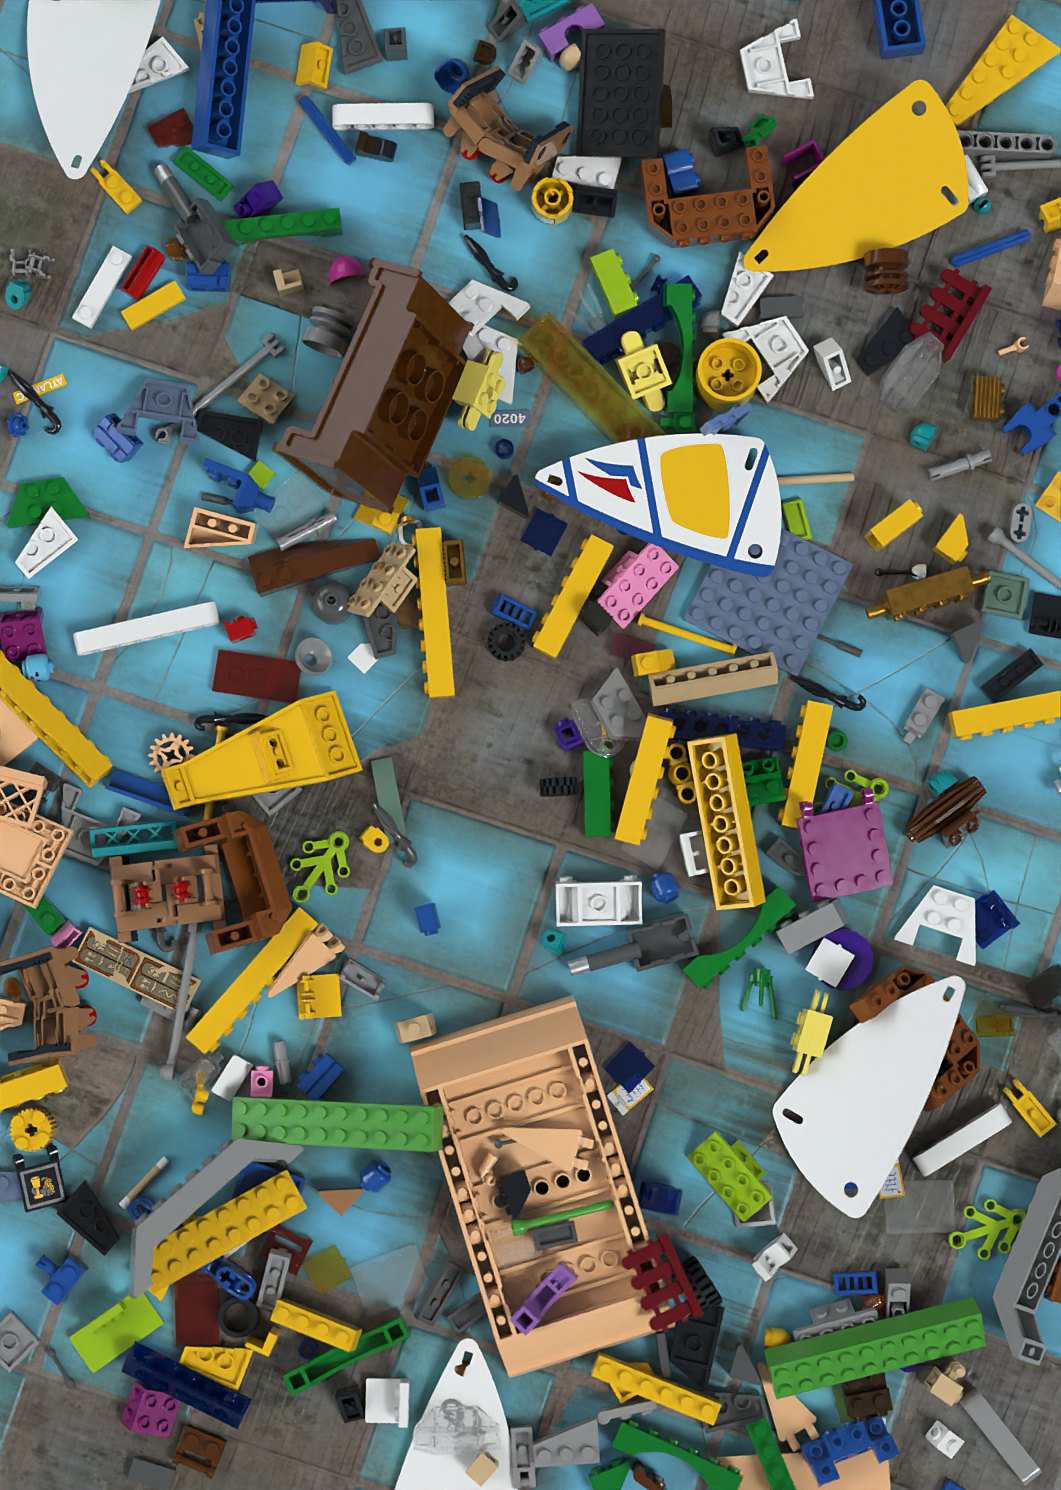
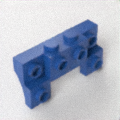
M875 1417L858 1423L855 1420L843 1425L844 1428L837 1431L835 1428L829 1429L823 1433L824 1436L800 1447L804 1460L811 1469L819 1487L840 1479L835 1467L836 1463L871 1449L879 1464L900 1456L894 1439L888 1433L882 1417Z

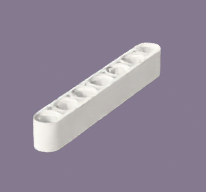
M207 602L73 634L77 655L82 656L217 625L220 623L216 602Z

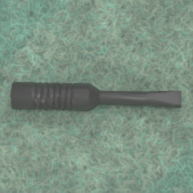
M202 493V501L221 505H233L234 501L228 500L224 496Z
M820 634L817 636V639L835 645L839 650L860 658L863 650L842 641L836 642Z

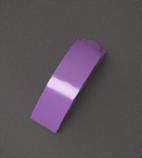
M562 1261L530 1293L513 1314L510 1321L526 1336L540 1322L551 1305L577 1279L578 1275Z

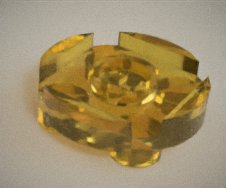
M476 457L460 459L453 464L449 471L451 489L460 498L467 500L480 498L490 486V471L484 462ZM468 473H473V477L476 478L471 484H468L467 480L464 479V476H468Z

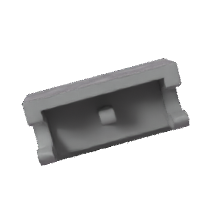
M351 959L348 960L338 976L339 979L377 1001L380 991L386 985V980Z

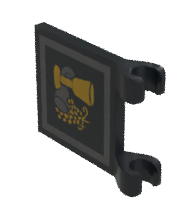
M55 1145L46 1147L49 1162L25 1168L22 1154L18 1153L12 1157L25 1213L64 1203L68 1200L59 1162L58 1149Z

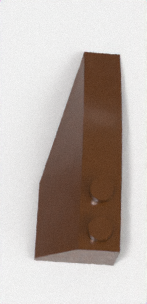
M373 538L299 543L284 551H281L278 547L250 556L248 559L260 597H264L379 560L381 556L376 540Z

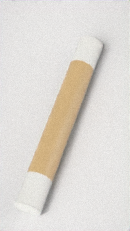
M163 1156L119 1205L126 1209L170 1161Z

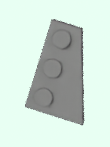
M839 897L830 902L827 899L817 905L818 908L812 912L808 909L798 915L799 919L793 922L789 919L780 924L781 928L776 933L788 955L835 931L851 920Z
M595 1414L583 1421L573 1423L571 1426L533 1440L535 1467L600 1463L597 1415Z

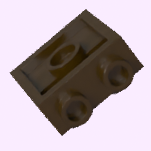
M884 1372L841 1383L847 1415L850 1418H854L855 1421L866 1420L867 1415L875 1414V1417H883L888 1415V1411L893 1410Z

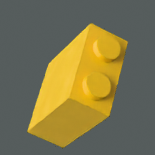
M909 499L870 529L864 537L878 553L922 518V508L917 502H912Z

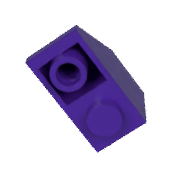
M273 180L256 183L235 204L234 209L240 219L260 217L272 210L283 199V196Z

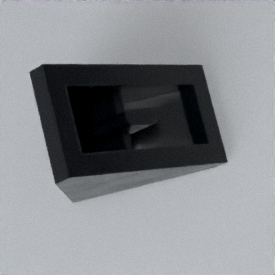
M712 127L709 131L708 141L714 157L745 147L738 127Z
M518 474L512 477L499 500V505L527 519L529 518V512Z
M358 1384L337 1389L335 1399L344 1423L364 1419L365 1411Z

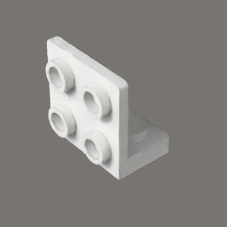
M367 1378L365 1422L399 1423V1427L408 1428L410 1379Z

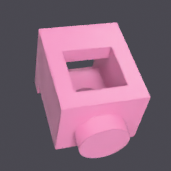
M256 1066V1070L251 1071L250 1097H273L274 1070H269V1066ZM259 1078L265 1079L266 1083L264 1086L258 1084Z

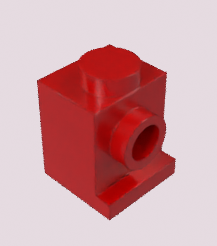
M240 616L233 619L231 624L228 621L223 622L232 644L257 635L255 630L258 629L254 617L245 618V616Z

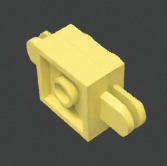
M627 331L621 337V344L626 355L616 358L615 361L629 397L634 400L642 396L647 409L655 412L660 411L665 406V398L661 388L672 384L658 345L652 343L644 346L639 333Z
M491 349L486 350L481 363L467 360L452 397L455 402L463 407L458 419L459 427L474 431L480 416L490 419L492 413L496 410L498 398L504 390V383L506 381L498 374L503 362V354L501 352Z
M816 989L810 1009L803 1008V1012L799 1011L796 1019V1024H799L797 1033L793 1032L790 1040V1045H793L792 1050L797 1051L792 1067L793 1073L798 1072L803 1053L805 1056L800 1075L803 1076L807 1073L811 1056L822 1058L833 1016L824 1014L829 996L827 992L823 993L817 1012L816 1008L820 997V990Z

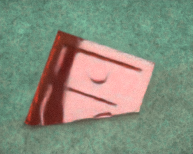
M184 108L147 127L158 148L192 145L194 126Z

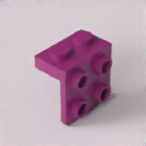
M135 1381L133 1388L129 1391V1400L122 1412L121 1423L131 1432L167 1438L171 1434L182 1398L177 1394L152 1390L143 1382Z

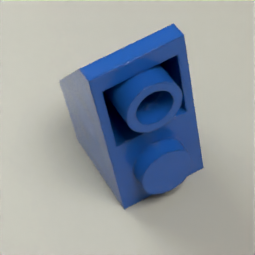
M436 467L422 469L417 482L425 512L445 508Z

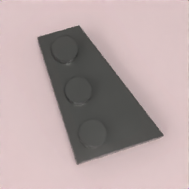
M379 603L370 617L363 616L375 660L396 654L398 609L395 613H392Z
M696 1390L721 1402V1408L714 1426L703 1421L706 1434L754 1422L764 1417L769 1418L763 1395Z

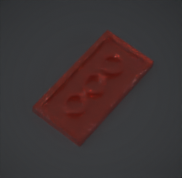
M218 650L212 692L292 704L297 701L302 670L298 667L296 661Z

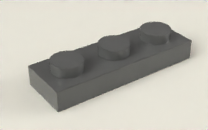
M446 1259L413 1316L417 1320L433 1327L466 1270Z

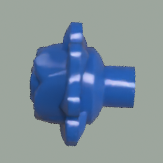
M21 412L10 414V419L6 421L8 433L12 434L14 438L20 435L24 436L26 434L25 430L29 429L27 424L28 418L23 416Z

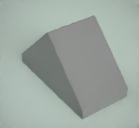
M525 38L507 73L522 84H526L542 62L543 50Z

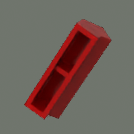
M147 245L120 290L134 300L140 301L166 260L165 255Z

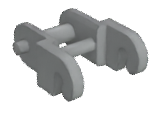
M11 249L10 262L13 264L10 272L13 273V276L16 273H25L26 276H29L30 272L27 269L16 268V264H25V267L29 266L30 257L28 256V259L25 261H16L15 250ZM28 249L29 254H32V249Z
M36 253L28 254L30 263L25 269L30 273L31 271L35 272L38 277L50 279L51 276H46L40 268L42 261L54 263L55 259H49L50 257L46 255L37 256L35 255ZM35 259L39 260L37 269L33 268Z

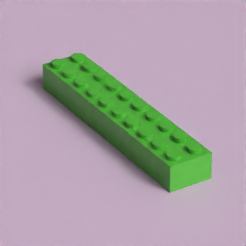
M237 1096L233 1097L231 1140L247 1139L284 1144L435 1152L442 1150L444 1106Z
M970 1297L764 1350L773 1392L776 1399L985 1347L986 1341L982 1313L975 1298Z

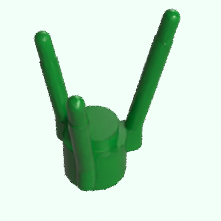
M754 968L753 974H749V982L740 1008L741 1011L745 1009L753 982H755L754 986L759 987V1006H763L764 987H767L768 983L772 1016L774 1020L777 1019L773 976H770L771 970Z

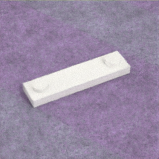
M115 246L112 247L72 316L73 320L92 329L132 259L131 255Z

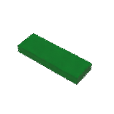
M187 146L173 160V163L220 202L234 188V184Z

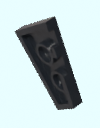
M898 307L856 359L867 377L921 342L920 340L918 342L913 340L914 336L909 332L910 324Z
M200 410L197 432L256 462L263 420Z
M84 1180L56 1214L105 1256L120 1238L87 1180Z

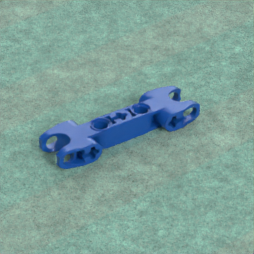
M1061 392L1039 410L1030 401L1018 410L1001 429L1003 434L1016 428L1026 432L1028 443L1018 452L1022 457L1042 447L1057 435L1050 425L1061 417ZM1048 407H1054L1057 415H1051L1048 412Z
M139 1196L128 1207L129 1215L136 1220L143 1214L138 1210V1204L143 1205L149 1215L153 1211L151 1206L155 1202L148 1197ZM181 1223V1224H180L175 1230H173L171 1233H173V1232H175L176 1230H178V1229L184 1227V1225ZM223 1255L199 1268L215 1278L217 1283L228 1292L242 1300H248L258 1287L257 1281L252 1275L235 1262H230ZM226 1271L230 1272L229 1277L225 1275ZM240 1283H246L250 1290H243L240 1287Z

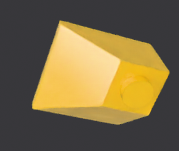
M398 494L393 504L392 514L360 505L353 519L392 537L410 499Z

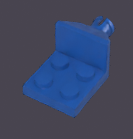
M205 458L203 467L206 474L209 475V479L219 483L223 480L229 483L228 486L238 490L233 502L237 513L252 512L255 508L265 510L268 513L272 511L276 498L264 494L249 474Z

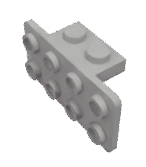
M850 1299L841 1300L809 1309L808 1312L812 1324L794 1329L793 1335L796 1342L879 1321L876 1308L855 1312Z

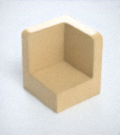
M281 269L273 271L280 296L304 290L298 269L282 273Z
M482 1447L476 1453V1459L466 1469V1474L482 1487L498 1468V1460Z

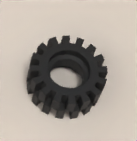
M502 622V624H497L491 629L487 643L493 657L507 662L521 656L526 640L524 632L519 626L511 622ZM504 634H510L515 640L513 648L509 650L502 649L498 644L499 638Z
M578 777L539 779L540 797L579 794Z

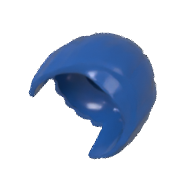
M451 58L445 60L436 68L434 78L444 91L455 94L463 83L469 81L470 72L466 63L461 59Z

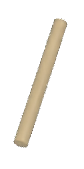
M854 473L777 477L779 486L854 481Z

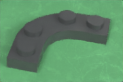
M779 837L765 854L787 872L796 876L806 877L802 854L794 850Z

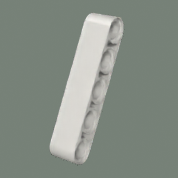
M431 103L336 104L332 106V128L335 130L431 129L434 127V105Z
M998 1103L921 1150L912 1159L922 1176L925 1177L1012 1123V1120L1002 1104Z

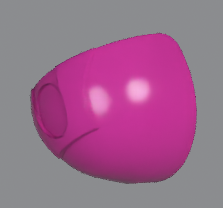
M349 255L336 258L329 270L331 285H333L334 281L348 276H362L366 278L361 263Z

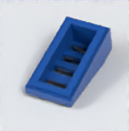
M499 594L495 599L490 614L530 631L538 611L503 594ZM502 602H505L506 604L502 612H500L499 609L501 607ZM510 606H514L510 616H508L507 612ZM518 609H521L522 611L517 620L515 619V616L517 614ZM526 612L530 613L526 623H523Z
M878 1270L833 1273L835 1295L878 1294L880 1292ZM869 1276L872 1278V1288H869L868 1285ZM845 1277L846 1290H842L841 1278ZM850 1277H854V1289H851ZM859 1277H863V1289H860Z

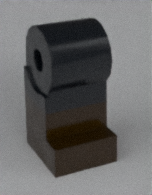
M360 131L355 147L356 155L384 162H393L397 144L393 141L371 136L367 132Z

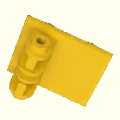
M1061 471L1054 475L1051 483L1035 504V506L1061 522Z
M339 973L302 976V979L297 982L299 1019L342 1016Z

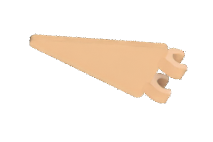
M323 923L320 924L315 934L313 932L308 934L268 989L266 995L272 998L301 980L302 976H308L336 958L335 954L340 953L345 946L338 937L333 936Z
M504 1127L502 1129L504 1135L567 1171H572L573 1166L587 1170L589 1161L576 1157L579 1145L592 1149L594 1139L582 1136L581 1129Z
M759 1362L757 1367L780 1441L787 1440L794 1452L801 1447L794 1436L799 1431L805 1428L812 1441L819 1437L818 1432L813 1426V1423L816 1422V1417L795 1395L776 1399L771 1386L768 1368L762 1362Z

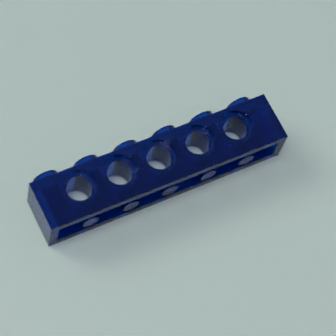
M664 708L663 711L658 712V716L673 719V721L680 719L685 724L684 729H675L673 739L669 738L670 740L692 741L699 738L719 736L715 727L718 724H723L727 729L724 735L737 733L736 730L740 726L747 729L748 734L746 737L742 738L737 735L740 748L775 752L784 751L786 725H781L782 721L769 720V723H762L759 718H748V721L739 720V716L727 715V718H718L716 713H706L705 716L697 715V711L685 710L683 714L676 713V709ZM696 722H703L706 727L705 731L702 733L697 732L694 724ZM758 730H767L769 734L768 739H760L758 737Z
M136 1341L126 1357L121 1372L235 1429H238L252 1401L251 1398Z

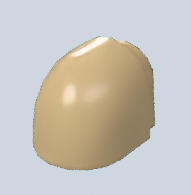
M575 43L566 47L559 57V64L566 71H573L581 66V52Z

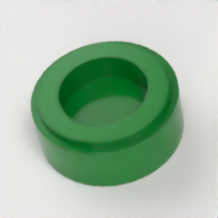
M832 731L827 735L826 746L833 752H839L847 746V736L842 731Z

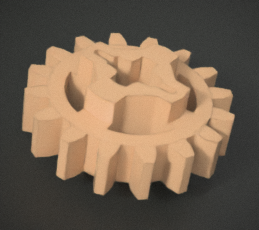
M174 733L170 734V738L163 734L162 741L155 739L157 745L150 746L154 752L148 754L149 757L154 759L149 764L157 766L154 769L155 773L160 772L164 768L179 763L182 764L195 757V755L190 754L194 747L187 746L190 741L188 739L182 741V735L175 738ZM173 742L170 747L162 748L164 744ZM181 746H183L185 750L186 758L182 757V754L180 752ZM173 751H175L174 754L178 758H180V760L171 759V761L169 762L170 758L166 754H164V752L173 753ZM158 754L163 758V766L159 763Z

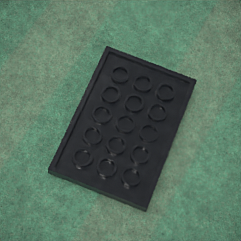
M582 29L576 157L659 159L665 29Z

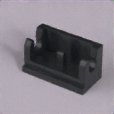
M577 184L573 213L614 218L618 190Z

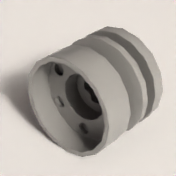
M315 306L312 310L314 316L309 318V322L315 327H307L301 340L302 343L319 353L336 358L343 357L347 342L341 337L351 336L350 330L354 328L355 322L336 310Z

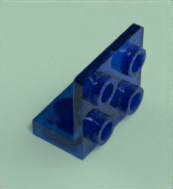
M989 890L975 901V941L981 949H985L1009 929H1015L1020 925V922L995 890Z

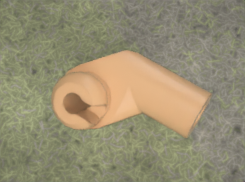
M490 1152L479 1167L481 1180L484 1185L489 1187L494 1186L497 1181L492 1167L498 1159Z

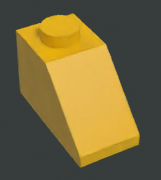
M961 513L956 516L933 548L935 553L952 565L957 560L961 562L968 553L965 550L968 546L964 516Z
M673 649L631 656L634 677L676 669Z

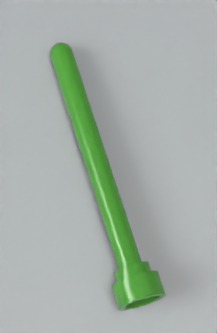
M606 1200L529 1220L518 1217L517 1219L510 1220L514 1237L520 1236L530 1228L611 1209L614 1207V1202Z

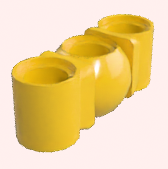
M675 743L670 746L667 758L670 767L668 778L675 786L679 802L687 805L693 803L697 798L692 767L686 757L685 747ZM678 748L681 750V758L673 759L670 755L671 749ZM679 768L685 769L687 778L684 780L678 779L676 770ZM682 790H691L693 793L692 799L684 800L681 796Z

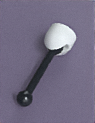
M917 564L911 570H882L877 568L875 575L911 574L915 580L919 581L926 578V564Z

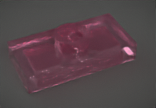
M615 633L609 655L631 660V656L635 654L654 651L656 645Z

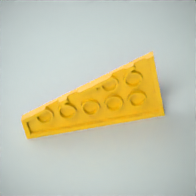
M1011 15L945 106L955 127H958L976 114L977 111L1028 77L1033 71L1042 67L1054 56L1056 57L1061 53V48Z

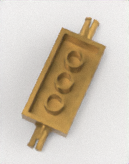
M964 566L886 590L880 596L882 603L865 607V612L868 620L886 615L887 620L894 619V622L906 619L910 613H914V616L927 612L933 606L934 609L945 607L952 600H954V603L965 601L971 597L970 593L975 590L974 587L991 583L990 576L987 570L970 575L968 566Z

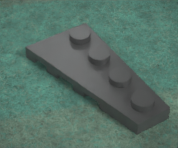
M336 0L344 74L348 75L384 62L362 1Z

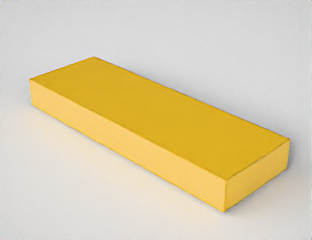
M174 280L121 311L130 329L134 331L182 303L186 298Z

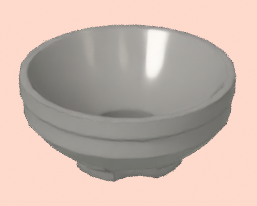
M310 637L304 639L297 646L295 660L298 667L304 673L317 676L325 673L331 667L333 654L328 644L323 640ZM305 655H310L314 658V665L311 666L305 662Z

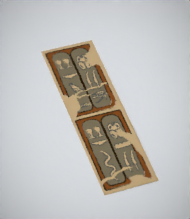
M89 927L78 948V957L72 960V962L174 1011L177 1010L183 971L124 943H118V940ZM193 976L190 979L185 1013L201 983V980Z

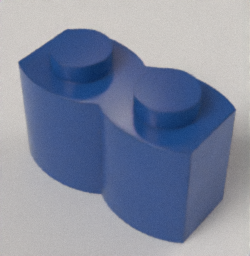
M686 148L664 154L662 156L663 166L672 197L677 198L697 192L701 182L698 173H694L692 168L695 165L692 153L689 154Z
M430 903L415 907L414 911L420 933H425V936L437 934L441 924L436 904Z

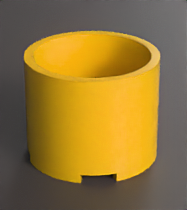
M723 338L711 343L703 351L695 372V389L700 398L710 408L723 412H729L732 407L739 403L741 405L746 404L753 397L761 378L762 366L757 352L748 343L736 338ZM724 374H728L729 381H725Z

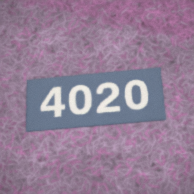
M495 410L490 418V427L530 426V410Z

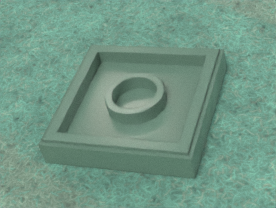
M988 571L991 583H987L984 586L980 613L1021 621L1023 619L1030 579Z

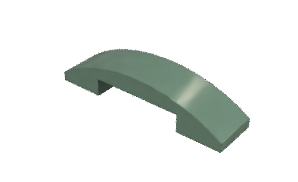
M392 757L371 761L379 806L393 818L398 831L401 832L403 837L408 839ZM384 829L389 844L397 843L393 835Z

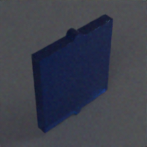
M478 197V216L480 218L481 232L501 238L497 203Z
M537 508L520 541L533 547L534 551L539 550L552 556L568 523L556 518L554 514L550 515Z
M629 1042L604 1069L615 1079V1083H619L630 1093L651 1072L655 1065L644 1056V1052H640Z

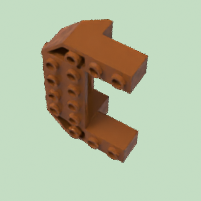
M767 145L748 147L745 150L744 161L748 189L668 199L663 159L641 161L640 170L648 231L670 248H685L688 246L755 238L771 218L775 209Z
M243 811L225 813L217 818L180 827L173 832L179 853L219 842L244 922L207 933L205 938L211 955L269 939L280 933L292 909V904L267 825Z
M901 966L867 988L868 991L849 1007L861 1024L876 1017L894 1001L935 983L936 980L929 972ZM944 994L943 1000L949 1002V998ZM958 1013L945 1055L923 1107L926 1113L942 1106L980 1072V1042L962 1019L960 1013Z

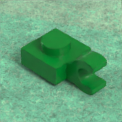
M761 113L748 127L750 132L743 136L742 141L747 144L750 142L747 148L756 147L759 144V138L764 139L778 123L774 118Z
M695 412L674 413L673 419L660 418L659 430L674 429V435L696 434Z

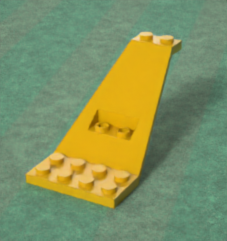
M334 690L300 699L190 760L162 769L161 773L175 811L193 805L322 783L360 772L363 769L337 693Z

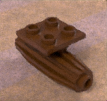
M975 776L951 787L925 806L906 826V836L912 843L914 841L921 843L942 832L946 848H949L951 845L952 847L957 846L962 842L963 836L967 833L973 834L980 828L981 818L979 810L977 809L974 812L970 810L987 793L986 789Z

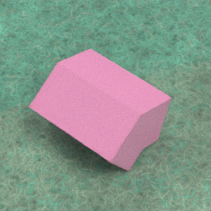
M68 920L50 941L58 949L69 948L82 932L71 920Z

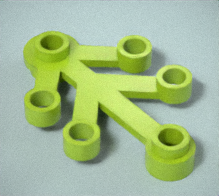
M848 770L844 773V780L847 783L855 782L865 788L872 789L874 794L873 802L886 797L889 792L887 782L881 778H875L870 781L857 775L854 770ZM848 773L854 774L853 780L847 779ZM829 777L824 781V787L827 790L831 789L827 786V781L832 780L854 792L849 802V807L860 804L862 800L860 791L837 782L833 777ZM875 785L881 786L880 793L875 792ZM817 802V803H815V804L812 805V807H813V813H812V815L816 814V813H815V808H816V807H820V808H821V806H822V804H823L822 802Z
M333 832L327 840L304 842L302 848L308 854L313 853L316 849L329 848L323 856L306 859L294 858L290 862V867L294 871L316 866L303 886H297L293 890V898L297 902L304 903L309 900L310 889L323 871L326 880V893L328 895H335L338 892L331 859L335 854H337L339 863L338 875L342 878L350 875L351 871L347 866L345 850L349 846V838L344 832ZM341 838L343 840L342 845L337 846L335 840ZM311 843L313 849L307 851L305 849L306 844ZM294 861H300L301 866L298 869L293 867ZM343 867L348 870V873L344 876L340 874V869ZM334 885L336 888L335 892L329 893L328 887ZM300 890L306 892L304 898H299L298 892Z
M988 1198L983 1202L984 1209L988 1212L994 1211L1006 1218L996 1221L978 1212L972 1205H967L963 1208V1215L985 1225L963 1233L953 1231L948 1236V1242L953 1248L961 1249L966 1245V1241L988 1234L983 1246L979 1247L976 1252L978 1258L987 1260L990 1258V1251L1000 1230L1008 1228L1004 1239L997 1243L998 1251L1004 1254L1008 1253L1011 1250V1243L1017 1230L1020 1229V1225L1026 1217L1027 1213L1024 1210L1016 1208L1010 1211L998 1205L995 1200ZM989 1201H992L994 1204L992 1209L987 1208ZM968 1208L973 1209L971 1216L966 1214ZM1017 1215L1021 1217L1019 1223L1014 1222V1217ZM956 1235L960 1237L958 1243L953 1242V1237ZM1002 1243H1007L1006 1250H1001L1000 1246ZM983 1249L987 1251L985 1257L980 1256V1252Z

